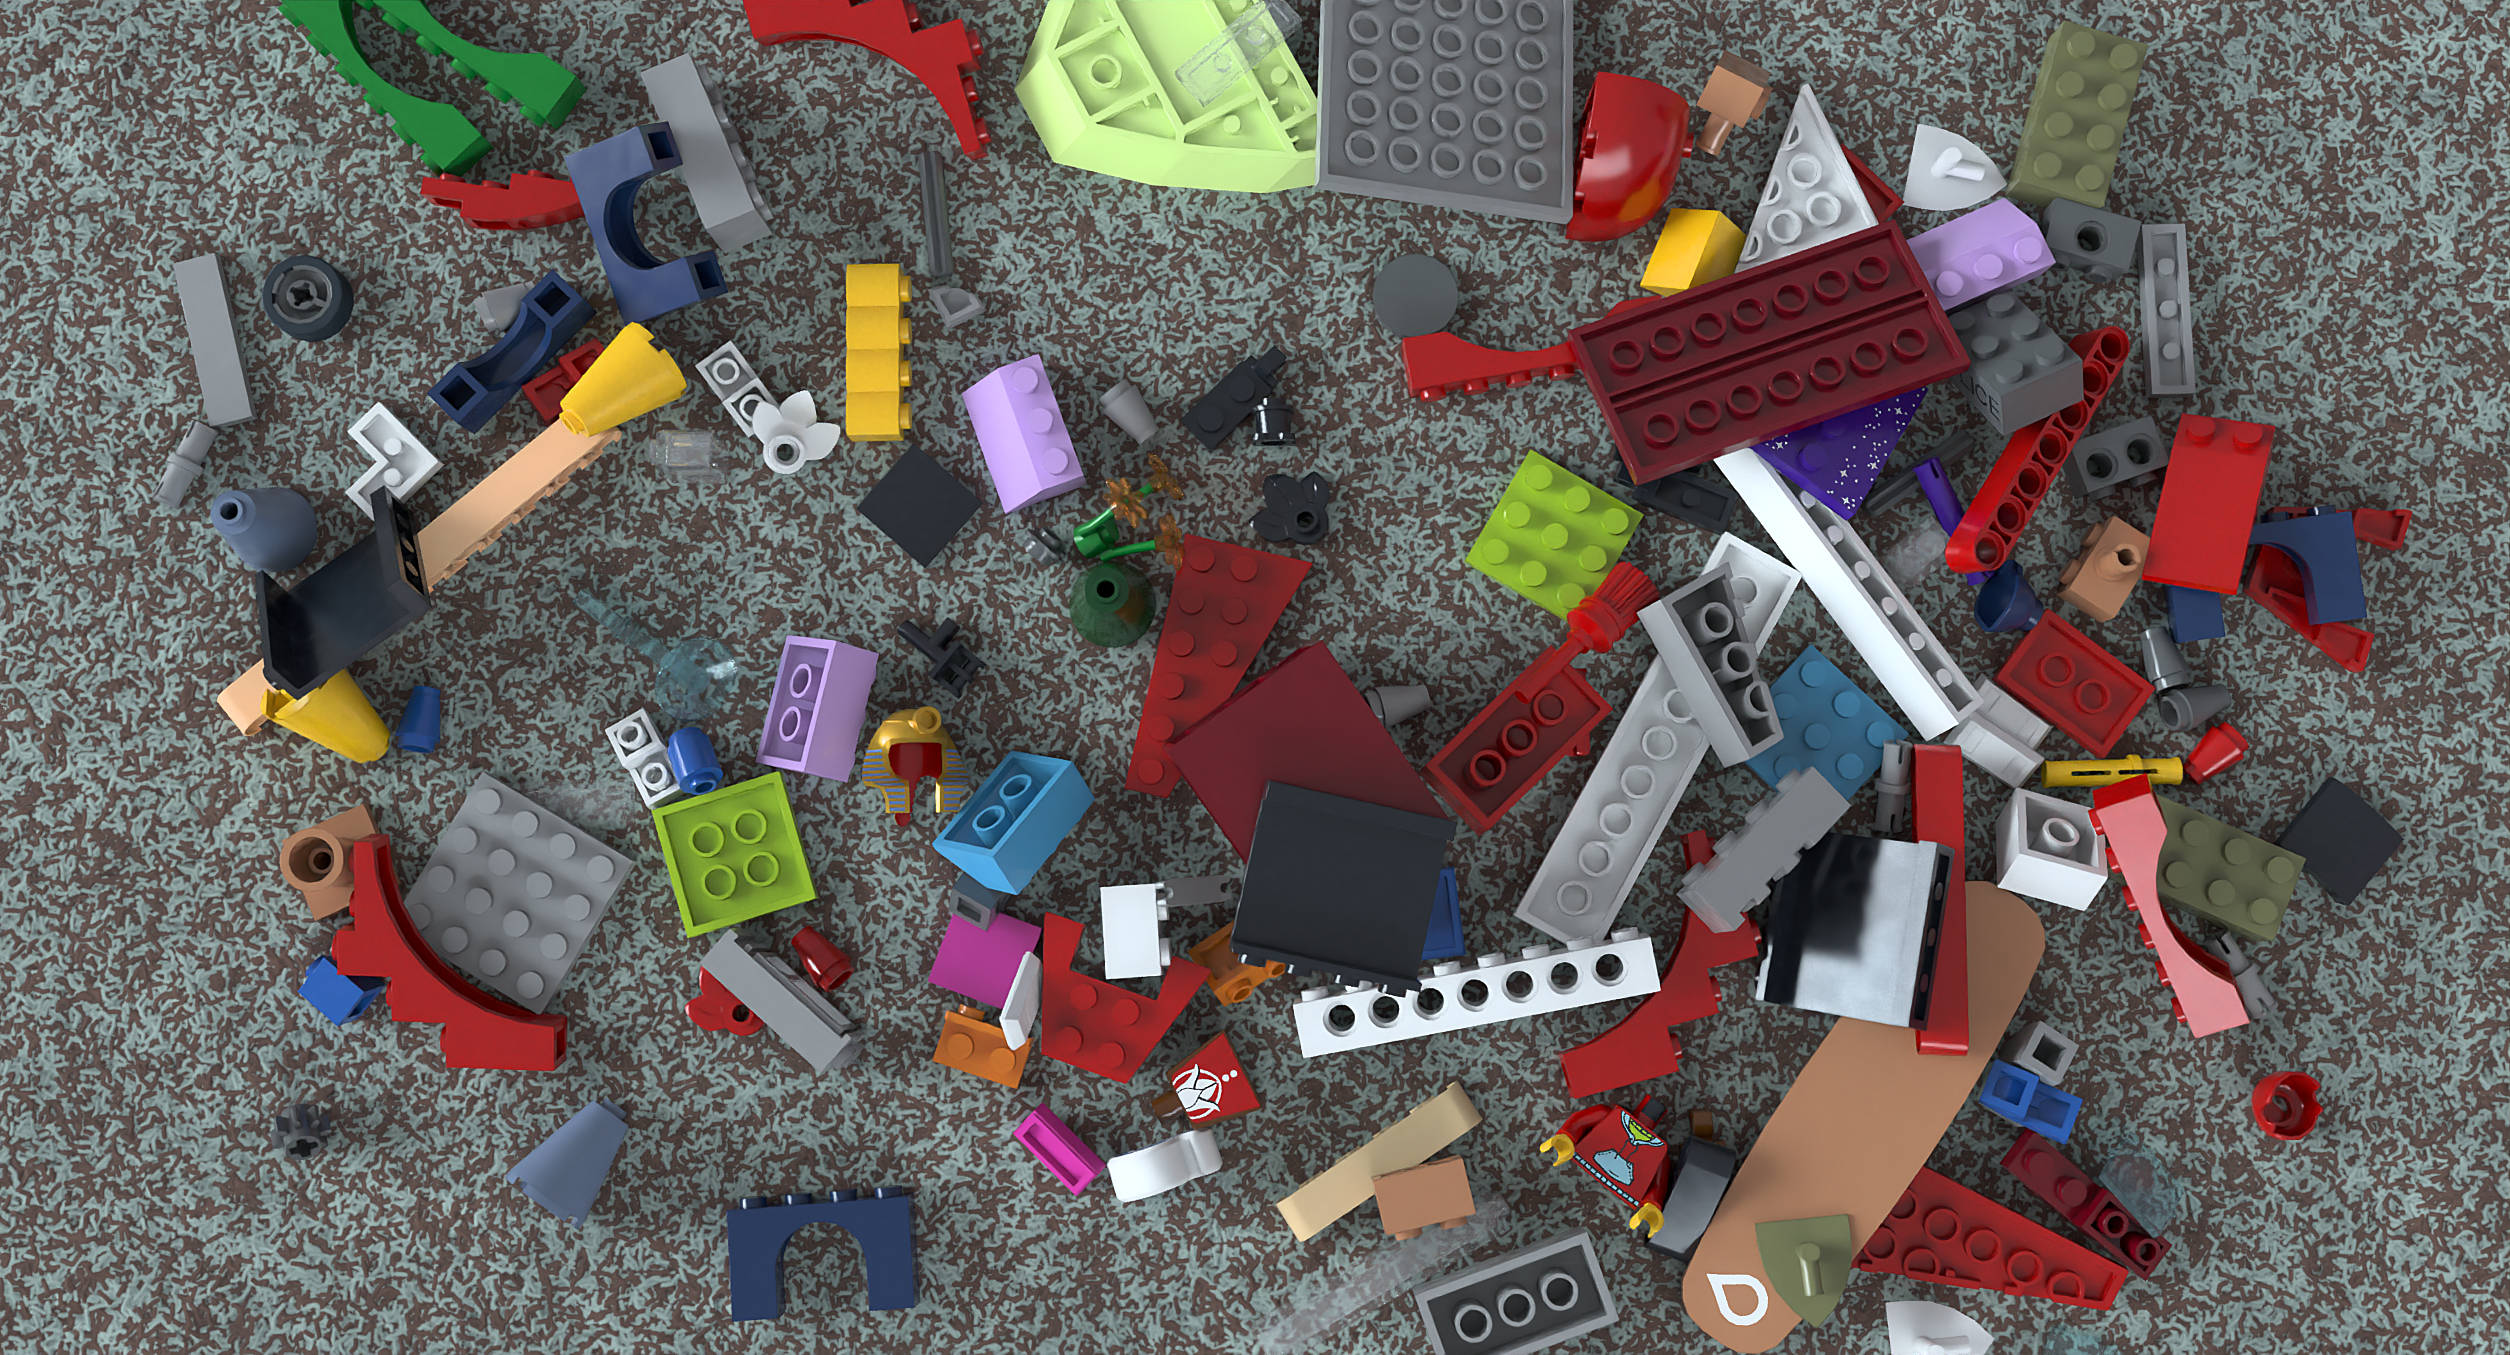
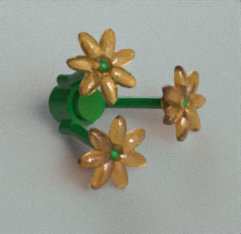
M1148 454L1150 459L1148 463L1156 474L1148 478L1149 483L1138 491L1131 492V484L1126 477L1121 478L1119 483L1113 478L1108 477L1105 479L1111 492L1105 493L1103 499L1109 503V508L1099 516L1074 528L1073 531L1075 543L1086 558L1091 559L1099 555L1102 562L1105 563L1119 556L1157 550L1158 553L1165 552L1166 565L1173 563L1175 570H1180L1182 566L1181 557L1185 556L1186 551L1184 546L1178 542L1182 538V529L1180 527L1176 528V521L1171 513L1167 514L1166 519L1159 518L1163 534L1155 536L1154 540L1119 547L1114 546L1115 542L1119 540L1120 535L1113 520L1120 521L1126 516L1130 524L1137 529L1140 525V518L1147 519L1149 517L1148 511L1139 503L1154 491L1159 493L1167 487L1174 500H1183V493L1177 485V480L1173 476L1168 475L1169 472L1166 464L1162 463L1155 454Z

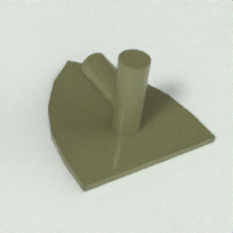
M1848 1214L1754 1223L1763 1268L1775 1291L1793 1312L1818 1329L1835 1309L1847 1285L1852 1263Z

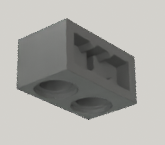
M2152 415L2077 440L2062 467L2074 498L2078 499L2089 495L2091 502H2095L2116 494V485L2130 481L2132 488H2136L2157 480L2156 472L2168 466L2169 458ZM2128 446H2132L2139 451L2141 455L2140 464L2130 460L2127 453ZM2087 460H2092L2099 466L2101 472L2099 479L2088 473L2086 468Z

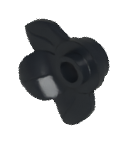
M1315 471L1308 474L1300 483L1284 474L1267 476L1262 490L1267 508L1249 519L1252 529L1259 536L1273 543L1292 539L1301 545H1312L1321 541L1329 529V518L1325 509L1330 499V490L1324 478ZM1304 517L1314 518L1313 523L1309 527L1303 528L1299 526L1300 521Z

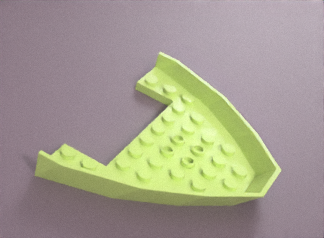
M1049 0L1014 90L1053 162L1156 186L1269 193L1315 185L1317 98L1262 0Z

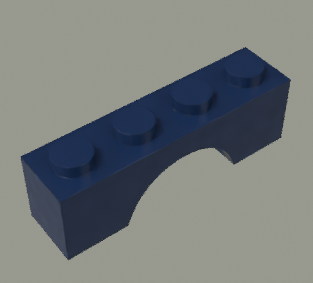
M552 269L521 299L520 313L507 334L490 350L479 357L465 362H458L427 395L457 424L475 435L522 388L521 386L525 385L597 311Z

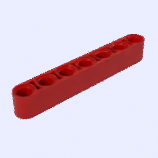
M2108 326L2078 334L2070 341L2068 346L2083 360L2084 400L2015 431L1947 542L1945 559L1952 571L1957 574L1992 571L1998 569L2004 563L2126 361L2130 352V342L2124 330L2118 326Z
M1913 744L1910 759L1912 843L1919 844L1920 840L1930 841L1955 849L1927 1030L1915 1029L1916 1050L1918 1055L1966 1056L1969 1046L1962 750L1960 745Z

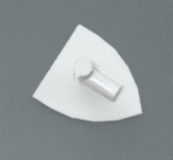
M1918 124L1903 205L1940 211L1967 208L1990 198L2007 185L1995 163L1978 146L1958 134L1937 127Z
M1931 1301L1885 1303L1891 1355H1984L1994 1341V1338L1975 1320L1954 1308Z

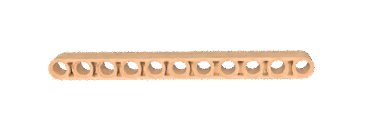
M558 419L418 533V539L429 594L434 591L432 586L443 577L445 580L449 579L468 563L466 558L476 550H479L481 553L502 536L500 531L511 522L515 525L536 508L534 503L545 494L550 497L570 480L568 476L579 467L583 470L604 453L603 447L613 439L615 442H618L622 436L620 429L615 426L587 438L582 433L575 436L567 429L561 419ZM263 659L230 684L217 698V702L245 736L257 734L262 730L259 726L268 720L260 710L262 696L267 688L273 693L276 690L263 675Z

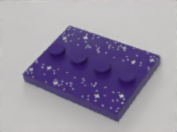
M1923 386L1748 448L1752 449L1774 468L1847 521L1857 512L1929 389Z

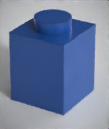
M322 955L308 967L305 972L308 978L297 992L336 1026H340L357 1020L385 987V984L376 976L337 975V961L333 960L332 955Z

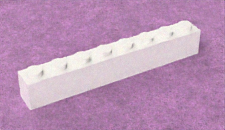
M1748 447L1714 459L1715 463L1795 569L1803 574L1802 578L1926 742L1958 725L1985 703L1848 521H1845Z

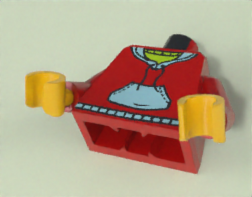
M1646 1094L1632 1114L1615 1103L1611 1106L1599 1103L1574 1112L1559 1128L1554 1137L1540 1145L1542 1153L1549 1150L1552 1146L1557 1150L1558 1160L1553 1163L1554 1167L1571 1160L1633 1210L1640 1206V1210L1630 1219L1629 1225L1632 1229H1635L1644 1219L1650 1225L1648 1238H1652L1663 1227L1664 1218L1661 1212L1669 1189L1671 1159L1667 1153L1669 1144L1657 1136L1653 1130L1668 1110L1650 1095Z

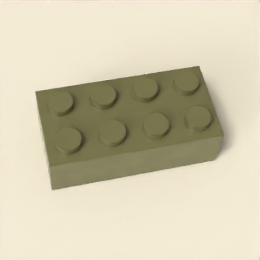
M2064 20L2048 39L2006 189V197L2044 208L2057 197L2098 209L2104 206L2148 44Z
M2156 794L2162 807L2168 830L2160 850L2156 871L2157 892L2161 902L2223 929L2228 928L2230 932L2251 941H2274L2306 858ZM2105 834L2106 848L2111 847V845ZM2107 859L2108 878L2122 885H2128L2122 872L2118 874L2113 873Z

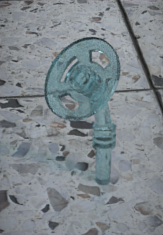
M584 589L575 596L572 603L611 630L614 639L621 637V644L626 645L629 643L628 649L631 651L637 649L660 665L655 679V695L658 704L665 713L679 721L694 722L709 717L721 707L724 698L733 689L736 680L735 660L730 650L724 644L712 638L697 637L682 642L670 651L648 636V630L645 627L639 629L640 624L638 622L631 624V617H621ZM700 648L711 649L717 655L720 662L714 663L708 655L699 651ZM683 653L684 657L679 658L678 656ZM695 659H702L706 666L700 667L695 663ZM711 677L720 678L714 692L705 701L701 702L698 695L707 688ZM679 684L686 689L685 694L678 692L675 686ZM669 691L673 697L685 702V708L673 705L667 698L666 693Z

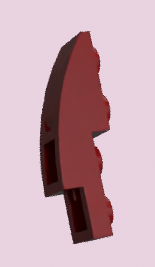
M529 170L527 175L512 173L509 187L503 183L490 180L482 181V185L469 184L465 179L451 174H441L439 179L423 177L420 194L435 206L461 209L459 217L470 227L477 229L525 230L543 228L585 216L571 177L570 181L556 180L553 175L537 170Z

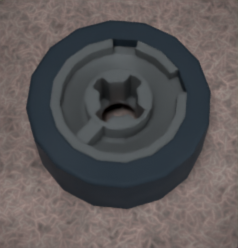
M310 255L289 257L277 264L266 277L261 292L263 309L269 320L293 338L307 342L326 340L339 333L350 320L354 307L353 289L345 275L322 258ZM310 293L314 299L312 302H303V297Z

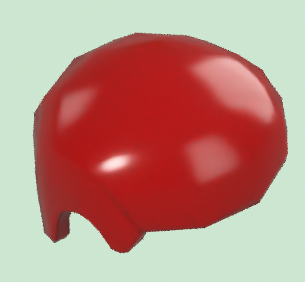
M2277 1071L2259 1080L2251 1097L2252 1111L2258 1127L2266 1135L2282 1141L2300 1140L2312 1132L2318 1115L2324 1110L2316 1098V1090L2321 1087L2319 1082L2304 1071ZM2273 1096L2284 1100L2287 1106V1114L2272 1101Z

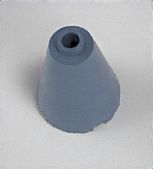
M266 487L231 490L219 495L212 504L210 516L213 525L239 558L256 570L281 572L295 568L310 555L317 541L318 531L314 508L302 495L291 489Z
M607 1098L604 1099L601 1105L592 1100L510 1169L505 1178L511 1184L518 1177L521 1178L523 1182L520 1187L523 1188V1193L564 1222L570 1214L573 1215L574 1218L570 1223L579 1230L587 1219L629 1128L622 1121L628 1113Z

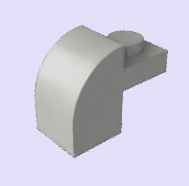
M2037 1021L2021 1028L2008 1041L1998 1060L2040 1077L2039 1082L2054 1086L2060 1084L2079 1045L2044 1022ZM1981 1104L1982 1106L1992 1111L1993 1113H1995L2005 1121L2009 1122L2016 1128L2022 1127V1125L2006 1118L2005 1116Z

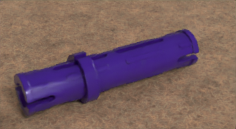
M1935 456L1923 461V465H1915L1912 467V471L1916 474L1949 541L1965 512L1940 463L1939 456ZM1995 571L1964 575L1968 585L1973 586L1986 581L1985 576L1987 578L1994 576Z

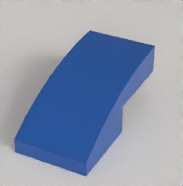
M1995 1059L1978 1102L2024 1127L2062 1144H2066L2083 1099L2039 1082L2040 1077Z

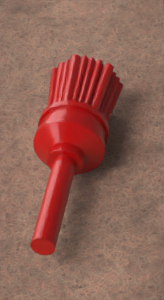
M1626 562L1618 563L1593 595L1585 596L1579 602V606L1573 608L1567 614V623L1571 629L1566 635L1567 641L1515 691L1516 697L1522 703L1528 704L1579 653L1586 654L1589 650L1600 654L1607 653L1613 647L1614 642L1624 637L1625 630L1640 620L1636 612L1659 600L1658 596L1660 594L1652 580L1649 579V576L1638 570L1630 562L1627 564Z

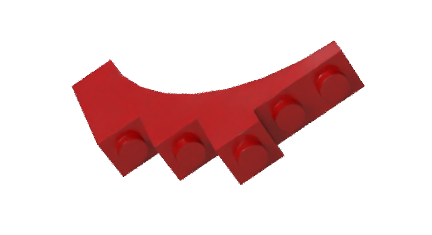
M743 0L753 38L765 47L794 41H834L863 47L894 60L917 76L935 95L953 124L964 154L972 161L989 156L986 144L992 142L991 134L985 118H978L974 102L980 101L979 92L973 76L966 77V74L982 69L978 56L984 54V49L977 29L970 30V27L961 18L918 31V29L924 27L923 20L915 2L910 4L908 0H872L860 5L858 3L863 2V0Z
M1705 829L1680 835L1687 871L1698 862L1705 866L1717 854L1712 849L1716 842L1712 836H1706ZM1686 905L1678 941L1664 972L1659 977L1661 991L1648 993L1645 999L1623 1020L1591 1041L1558 1053L1569 1096L1577 1099L1678 1072L1677 1060L1683 1058L1682 1050L1676 1033L1669 1034L1667 1027L1719 1013L1717 1002L1722 1001L1720 986L1715 975L1709 976L1707 969L1759 955L1756 945L1761 944V934L1755 919H1749L1747 912H1739L1746 920L1735 931L1713 933Z
M371 833L354 841V846L349 854V869L354 873V891L349 900V912L352 917H355V921L338 929L337 934L333 938L331 953L333 960L337 961V975L391 977L386 989V1003L391 1007L392 1021L446 1023L440 1036L441 1051L446 1053V1067L555 1071L564 1063L567 1053V1016L551 1013L536 1014L531 1010L501 1001L468 983L436 954L419 933L405 907L392 867L389 834Z

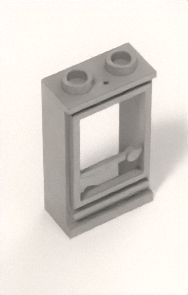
M730 928L699 963L820 1073L832 1069L838 1071L842 1067L846 1069L863 1051L864 1048L859 1042L866 1034L861 1030L855 1031L858 1027L775 952H766L769 947L765 943H754L752 940L756 935L752 931L743 928Z

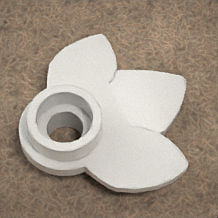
M806 390L789 396L779 409L768 402L759 401L753 413L752 427L756 436L764 444V461L770 469L780 474H791L798 471L806 460L824 458L834 448L840 435V427L838 425L816 423L815 405L810 393ZM781 444H788L792 448V457L787 461H783L777 456V448Z

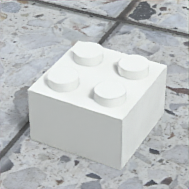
M2016 788L1995 824L1997 887L2085 911L2108 878L2105 834L2097 836L2088 814V810L2093 808Z
M1155 884L1100 887L1106 979L1164 975V966L1171 965L1172 947L1171 938H1162L1161 921L1169 920V907H1160L1157 905V901L1163 899L1165 894L1159 893V889L1155 888Z

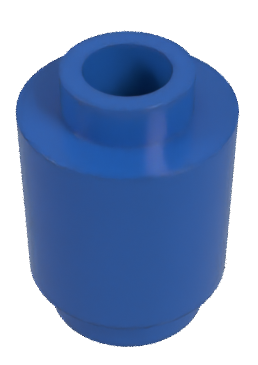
M697 727L683 728L672 734L668 740L667 754L680 789L683 792L694 795H704L713 791L721 781L723 772L709 736L703 734L702 730Z

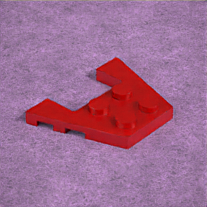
M2274 506L2267 509L2266 514L2288 511L2289 519L2307 517L2306 509L2314 507ZM2357 508L2355 510L2336 509V513L2351 511L2355 538L2392 551L2402 548L2413 511L2407 509H2395L2392 511L2370 508ZM2256 544L2242 591L2345 669L2353 673L2363 672L2375 634L2338 621L2309 625L2303 581L2297 565L2281 550L2268 545Z
M1046 911L1044 916L1041 1054L1123 1084H1128L1173 1022L1190 1003L1192 997L1209 978L1212 969L1177 956H1172L1171 965L1168 967L1158 999L1150 998L1072 970L1086 925Z

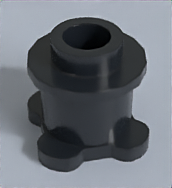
M1277 397L1263 398L1260 400V406L1251 409V414L1256 416V434H1252L1253 446L1296 445L1295 433H1291V415L1295 413V408L1286 405V399Z

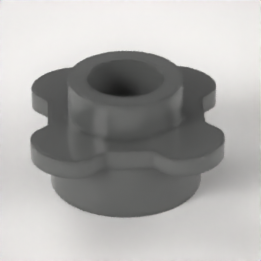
M1043 526L1041 529L1034 527L1032 530L1028 528L1025 531L1028 538L1023 543V547L1043 565L1050 566L1054 560H1058L1060 557L1064 558L1067 555L1060 548L1063 541L1047 527Z

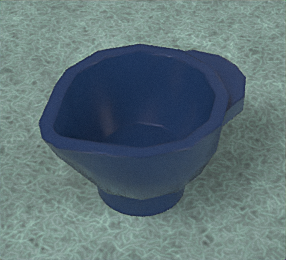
M2007 560L1995 570V575L1989 578L1982 586L1974 605L1975 620L1985 632L2012 631L2015 628L2026 632L2039 622L2043 614V603L2035 598V591L2023 576V567L2015 560Z

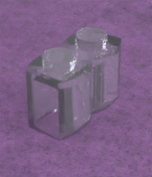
M659 430L657 431L656 439L651 440L649 448L651 465L656 466L661 475H668L671 483H728L729 446L725 440L719 439L716 431Z

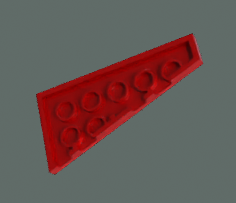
M1185 534L1124 789L1165 799L1169 798L1182 775L1161 746L1232 696L1295 592L1313 566V563Z
M1923 1164L1893 1209L1851 1263V1267L1859 1268L1860 1271L1878 1273L1879 1271L1907 1276L1908 1279L1976 1290L1984 1288L2002 1291L2004 1294L2019 1297L2027 1295L2046 1298L2056 1303L2109 1311L2130 1272L2124 1265Z

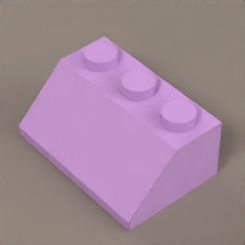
M2005 198L1906 240L1946 316L2034 279L2056 263L2038 224Z
M1039 354L996 369L962 393L1005 514L1087 485Z
M787 635L755 762L847 783L850 770L855 763L856 745L860 729L865 722V709L871 685L876 678V664L879 654L839 641Z

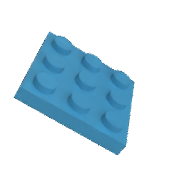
M1810 644L1769 687L1784 739L1743 762L1777 794L1780 791L1775 785L1790 770L1795 768L1800 772L1813 766L1848 801L1881 766L1884 750L1883 741L1892 739L1893 744H1896V740L1903 741L1909 733Z

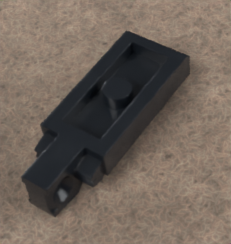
M1275 345L1258 361L1250 355L1228 373L1180 419V422L1211 453L1251 415L1253 407L1260 406L1261 399L1268 398L1273 394V389L1279 384L1273 375L1286 363L1287 357Z
M1624 461L1618 466L1613 482L1633 489L1631 499L1640 502L1641 505L1719 536L1725 533L1739 493L1682 470L1635 486Z

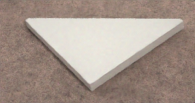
M1809 84L1803 85L1799 91L1733 274L1879 224Z

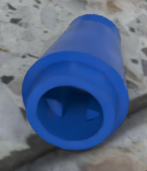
M427 686L413 687L412 695L395 732V736L399 738L397 747L417 753L434 752L435 744L441 742L440 690Z

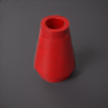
M2222 722L2217 728L2211 726L2182 764L2183 773L2188 774L2189 779L2199 786L2204 781L2209 780L2244 759L2243 753L2250 746L2242 735L2228 723Z
M812 926L803 928L792 938L791 944L816 987H823L826 992H832L844 984L853 974L854 967L850 964L851 957L818 931H815Z

